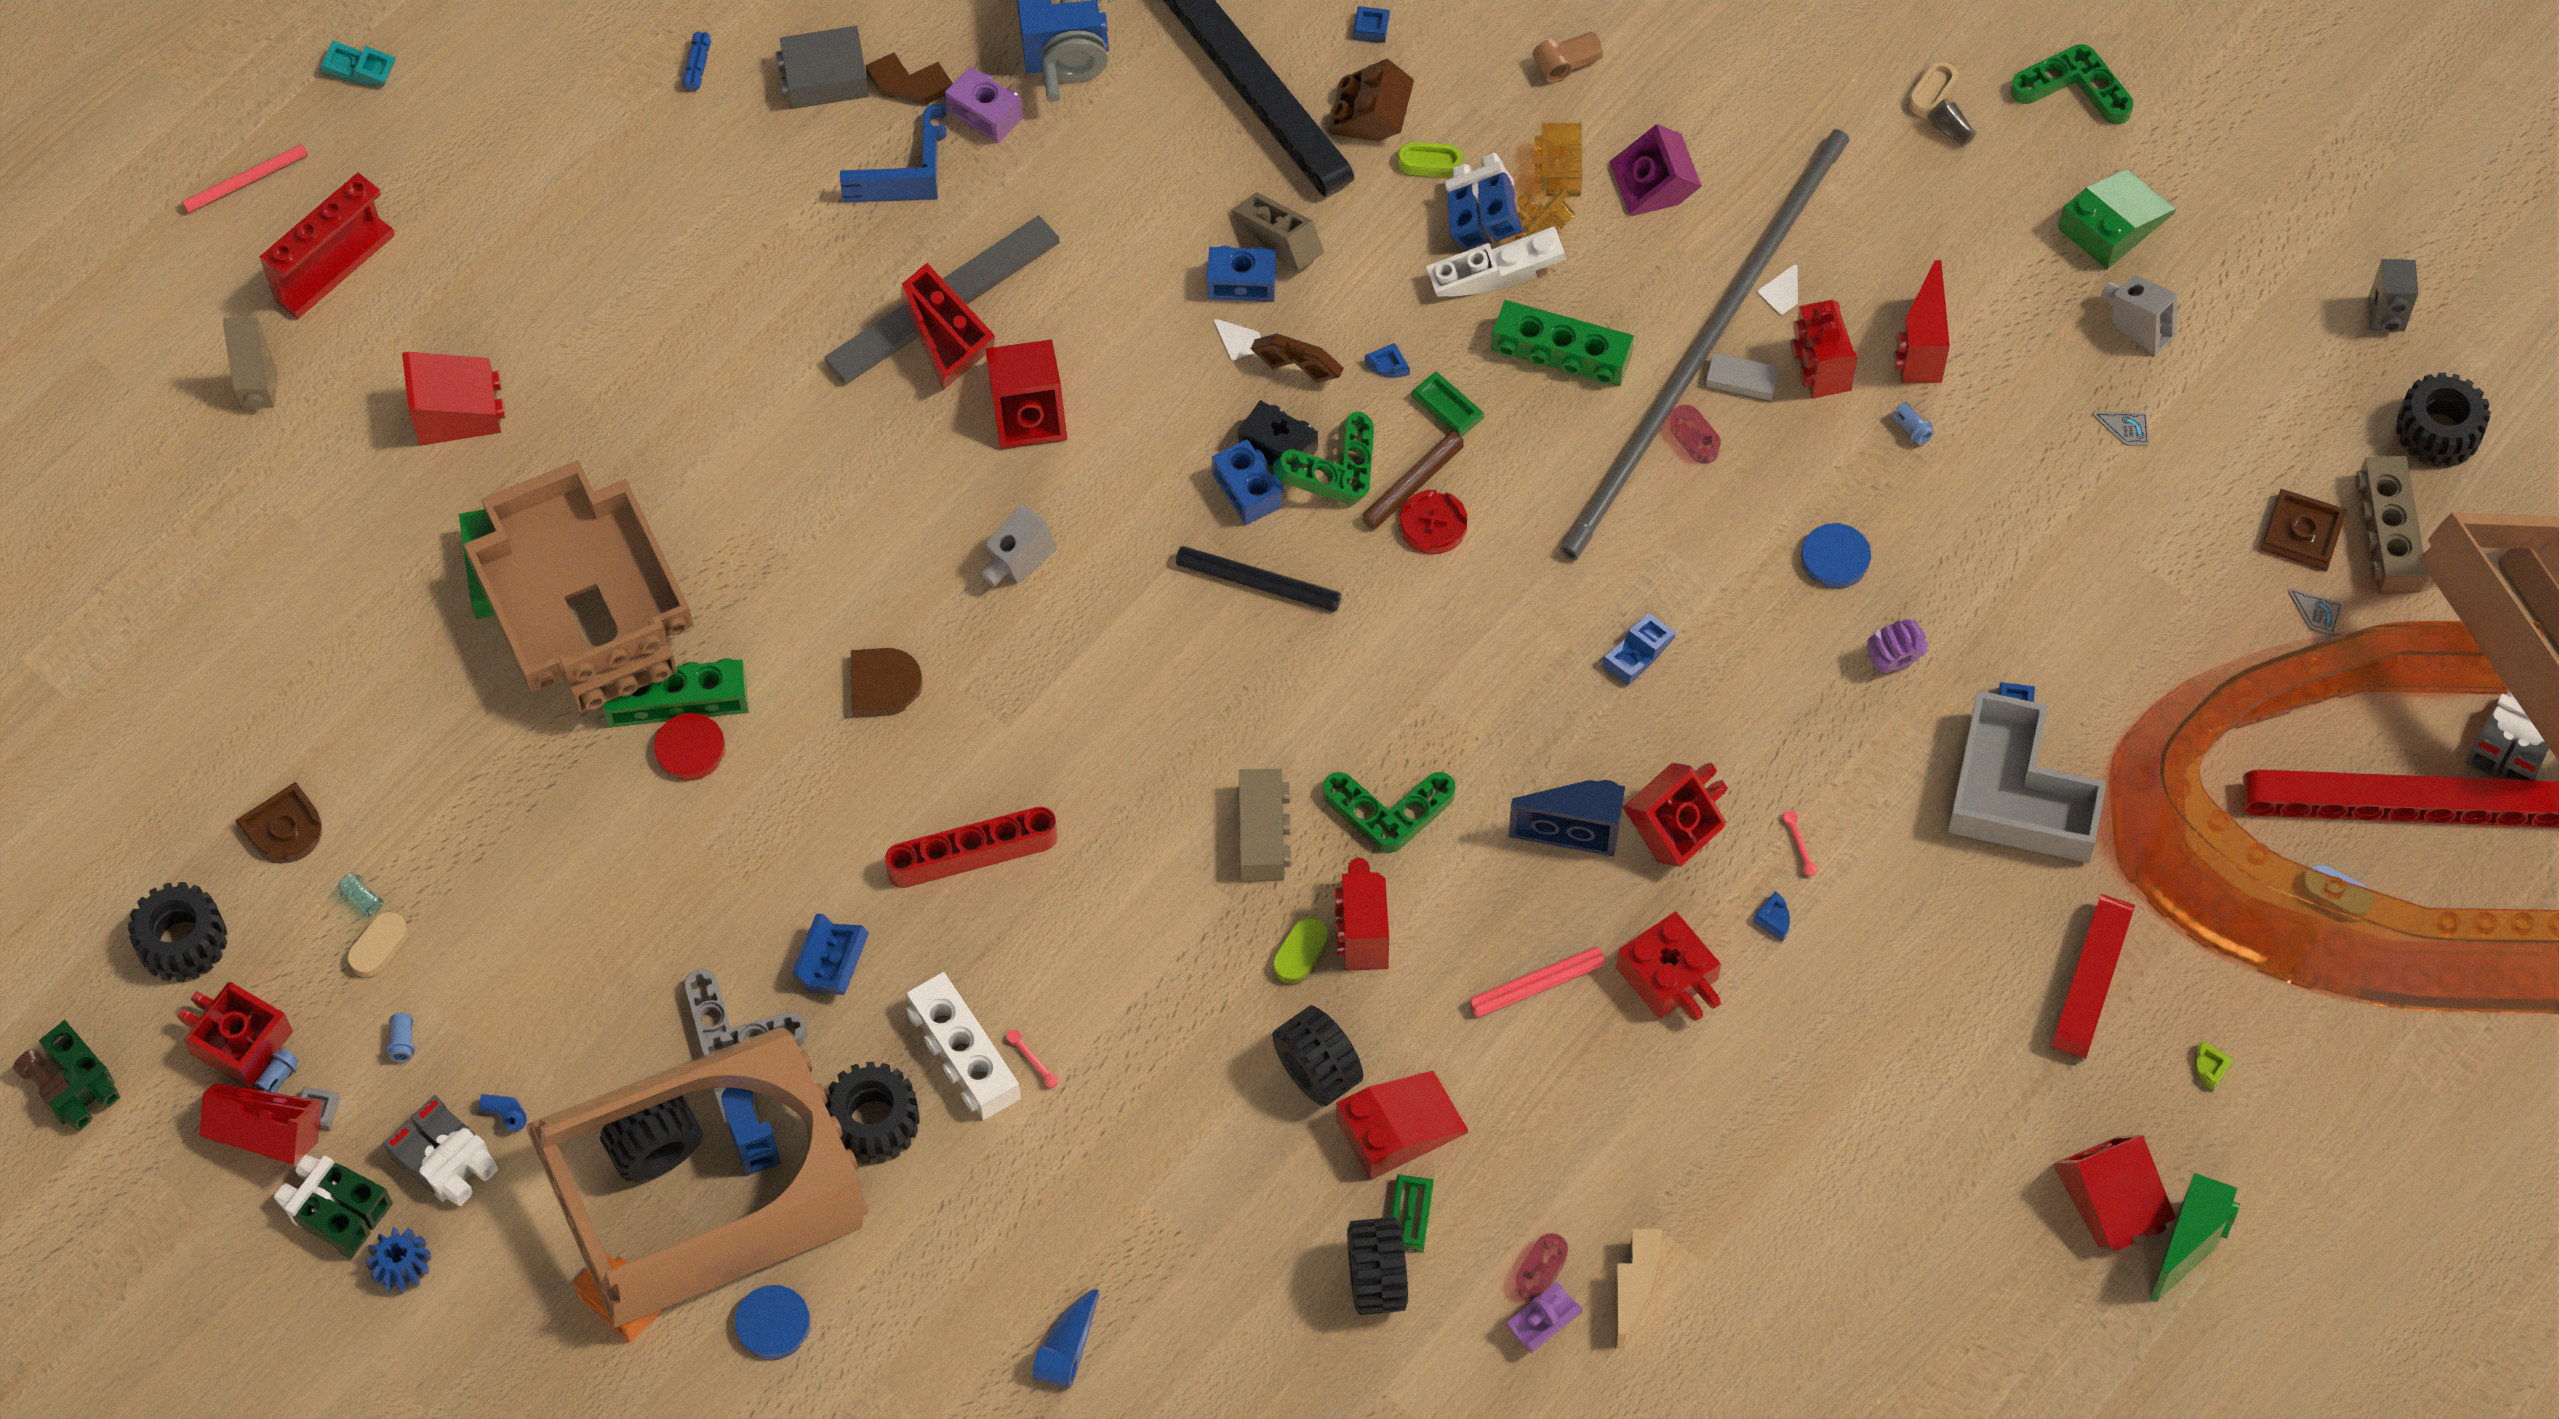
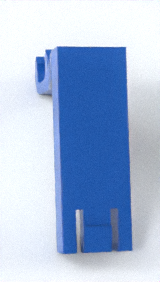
M933 104L924 110L922 168L840 170L843 202L938 199V139L945 138L947 133L946 127L943 125L934 126L931 124V121L937 117L944 118L947 115L946 106Z

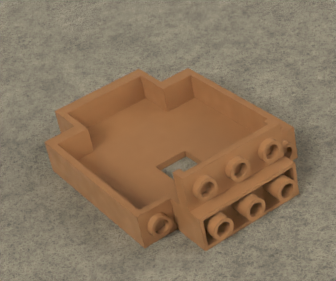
M576 460L481 499L493 533L465 543L464 547L469 563L530 693L539 689L551 688L556 682L564 680L580 713L587 709H597L605 702L616 697L631 695L638 688L653 682H662L668 679L670 675L677 673L674 656L666 637L680 635L688 628L694 626L691 611L627 479L593 491L579 460ZM596 587L617 627V635L614 640L601 646H592L584 640L566 603L567 599Z

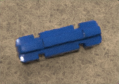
M699 31L693 34L691 41L693 45L690 46L685 65L687 70L684 71L682 77L683 87L687 90L692 89L696 91L700 88L702 81L700 77L704 73L708 56L706 52L711 44L710 35Z

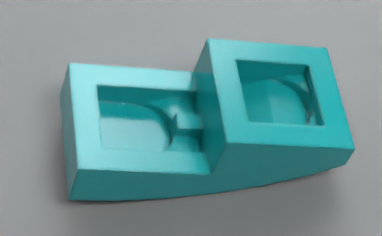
M333 40L321 65L320 72L354 83L384 86L396 57L366 45L363 51Z

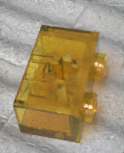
M1542 123L1541 136L1534 137V156H1540L1541 163H1535L1534 182L1541 183V196L1581 197V123Z

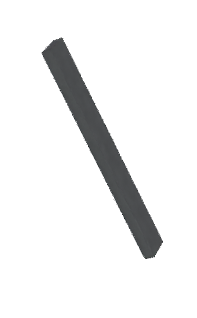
M1038 215L944 277L943 280L967 305L1059 244V236ZM903 304L824 357L827 366L845 385L919 337L905 305Z

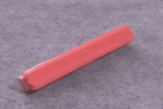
M1592 947L1472 996L1470 998V1007L1476 1017H1481L1603 967L1604 955L1599 947Z

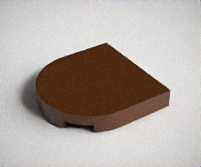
M895 648L851 650L853 717L898 714L906 710L905 707L910 705L921 694L923 685L921 670L917 661L908 653Z
M296 782L235 820L239 829L258 854L275 863H291L306 857L315 849L322 835L320 816L315 806Z

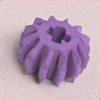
M1905 619L1877 630L1875 635L1867 640L1866 648L1869 652L1868 656L1872 664H1875L1877 670L1889 673L1893 670L1899 671L1901 668L1909 667L1911 663L1917 662L1921 656L1926 654L1928 643L1926 641L1927 637L1917 621Z

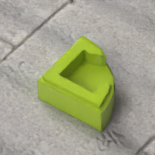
M2202 1040L2195 1056L2196 1071L2202 1083L2213 1092L2232 1065L2234 1059Z

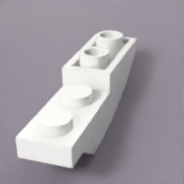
M1554 226L1491 249L1490 243L1426 267L1437 296H1462L1485 293L1536 279L1538 277L1535 271L1567 260Z

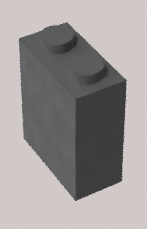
M857 25L780 37L782 51H776L778 70H785L786 77H781L780 82L783 97L790 96L792 109L869 97Z

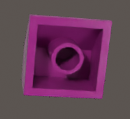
M1658 124L1654 125L1609 161L1628 213L1633 216L1677 206L1702 187L1682 134Z

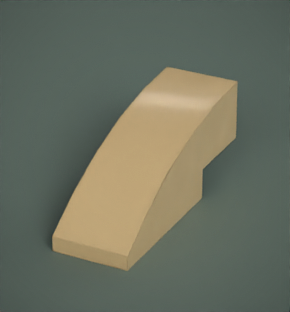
M1632 1228L1630 1263H1617L1615 1277L1616 1348L1625 1347L1647 1310L1659 1266L1662 1229Z

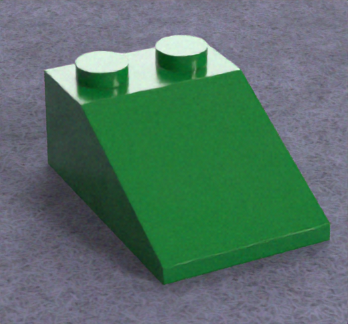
M2125 169L2086 187L2064 205L2058 229L2106 269H2109L2172 216L2176 208L2129 170Z
M2197 1173L2193 1174L2182 1201L2150 1297L2151 1300L2158 1301L2215 1249L2220 1237L2227 1239L2240 1207V1203L2234 1201L2238 1188Z

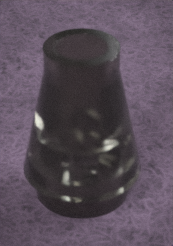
M1947 98L1938 103L1928 115V118L1932 121L1931 126L1951 137L1963 147L1970 143L1977 134L1955 102L1951 103Z

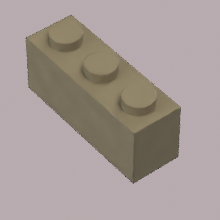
M1239 769L1241 881L1284 880V867H1291L1290 846H1283V835H1290V814H1283L1282 803H1290L1289 782H1282V769Z

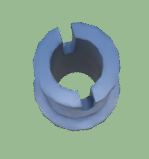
M1904 402L1896 408L1901 414L1893 411L1892 419L1910 435L1909 440L1912 443L1923 445L1932 438L1934 434L1932 423L1928 420L1924 421L1911 408L1909 403Z
M397 1013L389 1018L390 1043L386 1046V1053L389 1055L390 1060L402 1063L409 1061L415 1053V1045L412 1044L413 1018L405 1013Z
M282 1048L278 1053L274 1052L271 1055L273 1060L254 1083L258 1089L262 1087L261 1091L276 1093L289 1074L297 1071L296 1065L299 1060Z

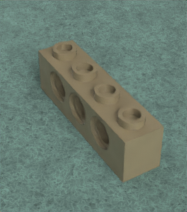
M2407 456L2365 457L2361 470L2356 472L2355 485L2357 491H2362L2363 500L2360 505V514L2362 521H2367L2368 526L2365 535L2367 551H2372L2373 555L2370 567L2371 578L2373 581H2377L2379 594L2421 592L2428 574L2418 559L2419 554L2424 551ZM2390 553H2396V554H2398L2399 556H2394V555H2392V554H2390Z

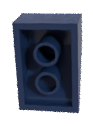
M1587 780L1512 798L1509 837L1614 856L1622 819L1625 786L1618 785L1610 780Z

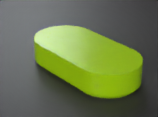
M1408 142L1398 150L1397 164L1399 169L1408 175L1451 178L1453 167L1463 164V154L1458 147L1450 144Z
M1305 918L1294 926L1274 959V971L1279 980L1286 984H1298L1308 977L1328 944V930L1323 922L1315 918Z

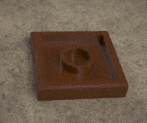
M2281 488L2260 550L2327 571L2348 509Z

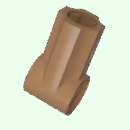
M1590 31L1560 43L1556 39L1545 40L1535 47L1532 55L1545 79L1549 83H1556L1568 77L1572 69L1602 59L1603 51L1598 36Z

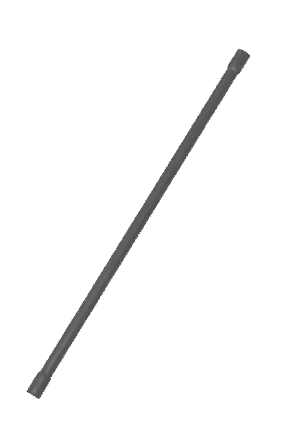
M1834 129L1823 144L1818 157L1588 510L1580 522L1574 526L1561 546L1560 551L1566 558L1575 561L1580 557L1603 516L1831 165L1837 161L1848 144L1849 137L1845 132Z

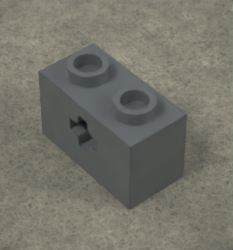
M2381 259L2369 293L2371 330H2383L2388 333L2405 331L2418 296L2416 260Z

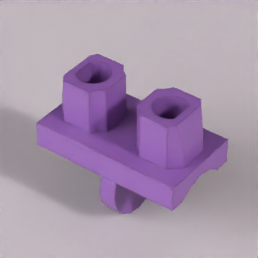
M1557 1281L1506 1323V1327L1532 1354L1580 1315L1583 1308L1565 1292Z

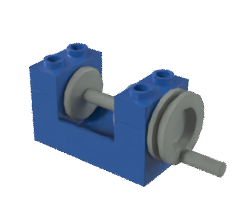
M1017 0L1026 74L1043 72L1046 97L1049 102H1056L1060 99L1058 81L1063 83L1087 81L1098 76L1106 68L1108 61L1106 52L1109 51L1107 19L1105 12L1099 13L1098 0L1080 2L1060 0L1059 4L1053 5L1051 0Z

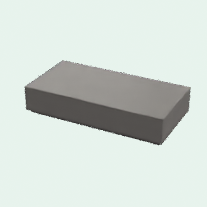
M1713 353L1706 379V387L1772 401L1780 367Z

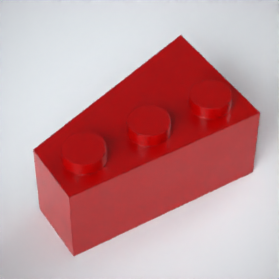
M928 263L902 283L901 298L941 387L945 390L986 355L985 348L994 347L995 335Z
M215 1083L202 1096L199 1136L209 1138L216 1143L228 1144L295 1165L318 1143L322 1101Z

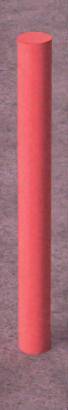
M300 144L182 201L186 211L190 213L308 156L304 146Z

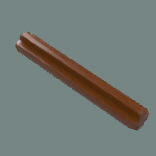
M1454 431L1449 432L1363 513V522L1371 529H1377L1463 448V438Z

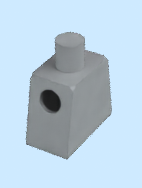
M2132 276L2122 286L2113 281L2106 284L2102 290L2101 299L2113 305L2112 323L2118 330L2154 356L2176 337L2178 294L2139 276Z
M1021 503L987 542L986 548L992 560L980 571V574L993 587L1006 575L1016 583L1023 581L1057 550L1047 523Z

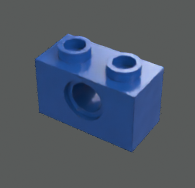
M1231 246L1209 247L1207 299L1274 302L1276 250L1263 247H1255L1253 249L1233 248Z

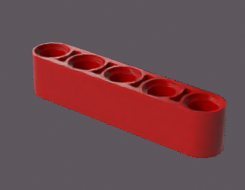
M1042 806L895 844L887 850L885 855L888 878L896 887L906 888L1051 849L1058 839L1056 816L1049 808ZM1038 826L1048 827L1047 830L1042 832L1034 830ZM1004 835L1013 836V838L1009 841H1002L999 839ZM970 844L979 845V847L974 850L965 849V847ZM937 853L944 854V856L940 859L930 858L932 855ZM905 862L910 864L902 869L895 867L899 863Z
M2100 894L2051 1045L2052 1049L2083 1059L2087 1058L2135 904Z

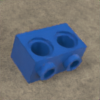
M1248 439L1212 456V475L1245 525L1281 509V494L1284 493L1281 481L1275 474L1271 475L1266 468L1267 462L1263 453L1259 449L1254 450ZM1237 467H1246V469H1243V470H1238V469H1235V468H1237ZM1262 492V493H1264V494H1262V495H1253L1252 493Z

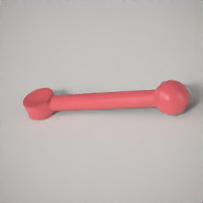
M1787 811L1784 813L1783 822L1785 825L1790 826L1804 863V874L1813 876L1817 871V867L1810 861L1796 824L1798 815L1794 811Z
M1018 1030L1009 1031L1007 1033V1042L1019 1048L1044 1077V1083L1047 1087H1056L1058 1077L1055 1074L1049 1073L1021 1041V1034Z

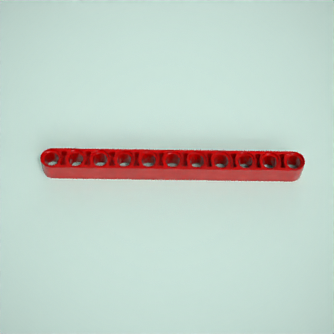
M2264 769L2248 771L2242 776L2244 811L2255 816L2559 828V781Z

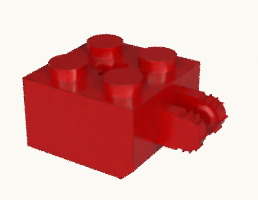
M1827 300L1799 306L1798 318L1793 321L1795 337L1790 340V347L1793 358L1800 361V378L1803 386L1809 387L1812 399L1852 391L1857 355L1853 350L1839 303L1835 300Z
M1712 762L1702 765L1695 771L1690 765L1671 763L1623 806L1624 811L1658 863L1682 867L1726 826V820L1715 802L1725 794L1728 787L1723 780L1712 783L1708 788L1704 787L1717 772Z
M1358 856L1348 863V873L1342 874V887H1335L1337 957L1345 958V971L1389 969V923L1386 878L1379 872H1370L1369 862Z
M1677 911L1618 950L1616 969L1656 1016L1662 1018L1681 1006L1692 1020L1698 1021L1703 1017L1700 1006L1692 998L1696 994H1699L1712 1009L1721 1005L1718 994L1711 987V984L1719 979L1721 963Z
M227 982L214 1000L197 991L191 997L193 1003L205 1011L200 1018L185 1009H182L177 1016L183 1024L191 1028L183 1039L190 1054L249 1089L273 1059L271 1055L274 1052L277 1053L293 1033L284 1012L232 982Z

